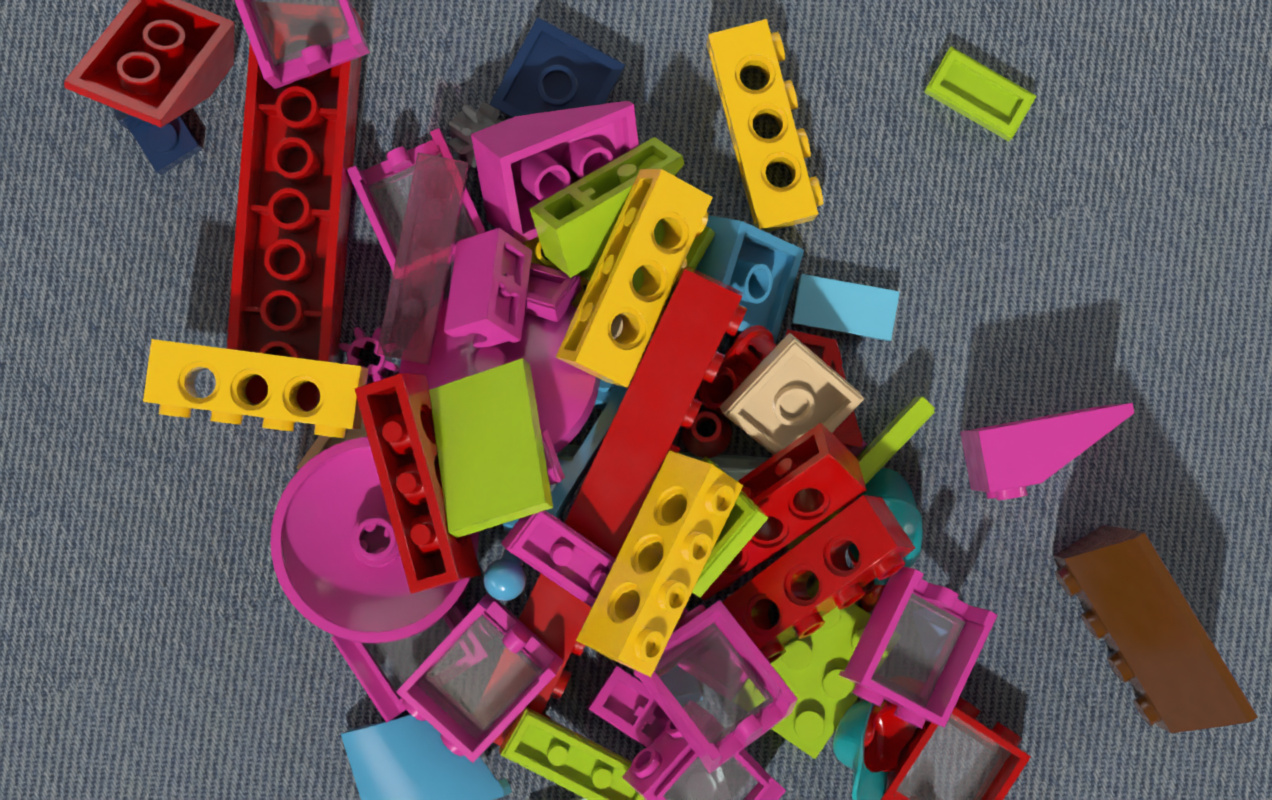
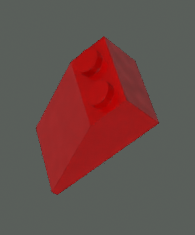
M129 0L64 80L65 89L162 128L209 98L234 65L235 22L182 0Z

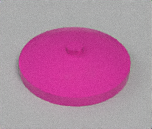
M449 297L434 307L422 319L411 335L402 356L399 374L426 375L429 388L433 389L523 358L531 367L541 430L547 429L556 454L574 439L593 410L599 391L600 379L556 358L577 310L572 304L558 322L524 313L521 341L515 343L508 341L483 348L473 347L474 336L479 333H470L467 336L453 338L444 332Z
M368 437L355 438L333 445L310 459L290 480L277 504L271 527L270 544L273 566L278 581L292 605L306 619L322 630L339 638L360 643L380 644L395 642L417 635L435 625L454 608L472 579H465L422 592L410 593ZM479 531L470 534L477 558L479 552Z

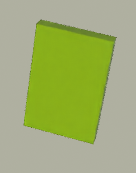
M521 358L429 390L449 534L459 538L553 508L531 367L527 361Z

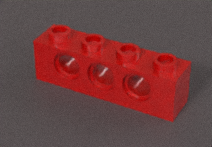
M400 373L354 388L410 593L435 589L481 575L470 534L456 538L448 533L430 388L426 375Z
M821 422L738 480L743 485L742 491L768 517V520L700 598L705 601L721 589L728 588L737 578L759 563L769 560L778 550L800 535L810 532L816 524L841 507L851 504L857 496L867 490L858 459Z
M862 495L723 600L722 603L771 664L786 653L784 645L794 637L798 636L799 639L805 638L820 629L825 624L822 617L835 607L839 610L847 608L861 599L865 594L862 587L877 577L879 580H883L898 572L906 564L903 557L916 548L883 498ZM852 543L859 550V561L853 569L847 565L845 558L846 551ZM812 573L817 576L819 581V590L814 598L808 594L806 587L807 580ZM773 602L778 606L780 613L778 623L775 626L770 623L768 618V611Z

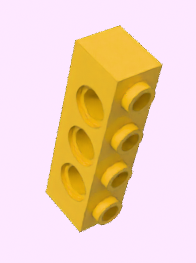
M764 19L708 34L706 46L754 227L770 232L813 221L818 215L817 207L823 205V195L817 176L809 178L804 158L811 157L810 146L805 129H796L791 110L798 109V102L791 79L783 81L779 62L785 61V52L779 32L771 33L768 21ZM749 68L759 69L765 74L767 85L759 90H751L743 85L740 74ZM760 116H770L779 124L780 133L774 138H762L754 131L753 121ZM776 163L787 166L792 173V183L786 187L773 186L767 180L766 168Z
M640 169L561 343L556 358L607 383L628 388L645 354L644 350L651 334L656 331L666 310L665 303L672 287L679 282L684 269L687 267L686 256L693 240L702 233L707 224V209L713 198L712 196L663 169ZM660 220L664 225L665 235L662 242L658 245L654 238V229ZM640 267L644 275V282L640 290L636 292L632 279L635 271ZM620 315L623 321V329L621 334L614 339L611 334V324L614 318Z
M151 339L143 402L160 404L158 414L190 418L191 410L194 408L210 410V421L242 425L243 415L263 417L262 428L293 432L295 422L315 424V435L345 438L346 428L361 429L362 415L354 388L367 385L369 368ZM209 369L215 376L216 386L208 397L203 398L195 389V379L202 370ZM260 375L267 382L268 394L264 401L254 405L246 396V386L251 378ZM313 382L320 391V401L316 408L306 412L297 402V392L303 384Z
M669 451L576 641L609 659L651 677L743 485L713 464Z

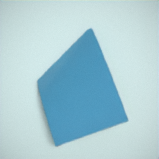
M409 712L401 714L387 723L384 721L360 726L341 733L361 800H494L512 793V790L506 779L497 780L480 756L472 763L465 755L458 756L454 754L442 742L439 731L427 720L420 721Z

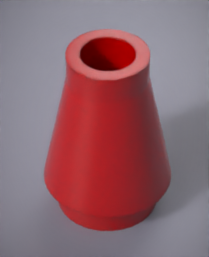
M700 409L690 430L682 427V440L685 447L695 456L712 458L720 455L728 447L731 440V426L726 418L710 409ZM710 422L712 426L716 427L715 433L710 437H702L697 432L700 423Z

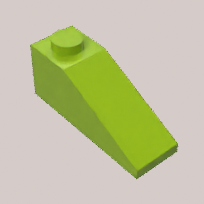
M653 137L531 207L530 212L545 257L570 278L591 268L599 261L640 169H663L675 176L684 165L683 156L656 137Z

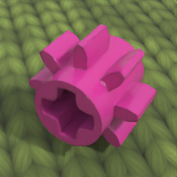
M378 327L374 331L372 338L366 337L365 332L361 328H354L357 340L351 345L339 343L338 347L347 352V362L342 364L362 367L365 366V361L358 358L362 349L371 350L373 345H376L374 353L381 357L380 362L377 366L371 364L367 366L369 368L368 376L372 377L374 382L384 379L382 374L388 369L392 371H399L400 369L397 364L391 362V353L396 352L400 345L397 343L385 345L382 342L385 330Z

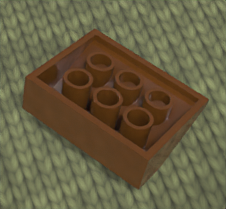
M1102 525L1053 555L1060 567L1054 571L1059 583L1070 597L1076 594L1086 609L1081 614L1084 624L1095 639L1099 640L1103 637L1113 653L1107 657L1111 668L1123 683L1130 681L1139 696L1133 702L1149 726L1156 724L1172 734L1249 723L1258 718L1145 532Z

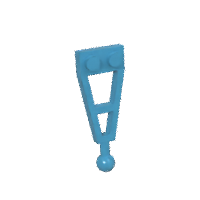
M600 379L599 391L594 407L603 410L573 460L570 462L558 458L565 478L556 485L551 493L553 508L547 510L555 517L559 518L592 466L628 390L627 387L607 383ZM519 519L504 523V530L510 532ZM506 549L502 559L492 562L484 574L485 589L493 598L501 601L516 598L523 591L526 583L525 572L521 567L523 561Z

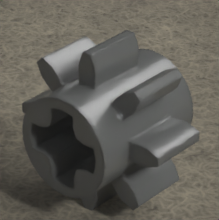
M486 102L481 104L479 110L465 104L463 105V110L449 122L452 139L447 145L460 154V160L475 168L477 165L471 134L503 122L505 119L499 117L498 109Z

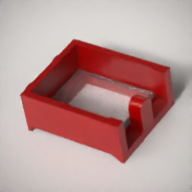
M959 696L945 728L929 721H925L922 729L916 728L913 737L899 754L898 766L895 770L889 772L886 790L880 800H1003L1031 756L1018 747L1023 740L1022 737L999 722H996L993 729L978 721L976 718L981 711Z

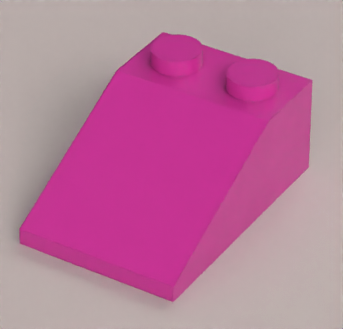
M630 101L515 116L472 133L471 138L487 221L495 228H501L521 243L538 237L530 212L531 207L639 146L634 104Z
M1133 403L1102 405L960 431L971 490L986 492L987 499L1006 500L1027 496L1026 486L1043 483L1133 415Z

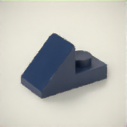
M113 108L119 124L130 130L154 170L160 175L203 149L182 115L160 128Z

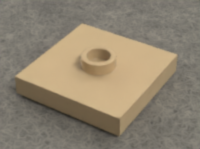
M789 333L725 400L720 409L727 418L775 455L820 422L832 433L864 400V397L836 371Z

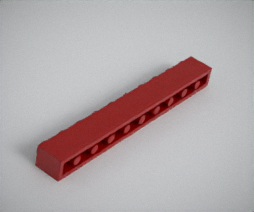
M689 266L684 269L565 520V524L615 559L668 452L679 453L680 448L672 444L679 427L682 426L690 430L703 402L694 398L702 379L710 383L713 382L725 355L716 350L724 334L728 333L735 336L748 309L739 304L743 292ZM540 573L519 620L564 661L557 675L526 706L550 719V716L542 712L549 698L552 697L560 700L572 673L565 670L564 667L571 652L581 656L585 645L576 641L592 607ZM505 647L473 715L486 726L536 671L518 654L511 652ZM516 718L493 743L499 746L502 745Z

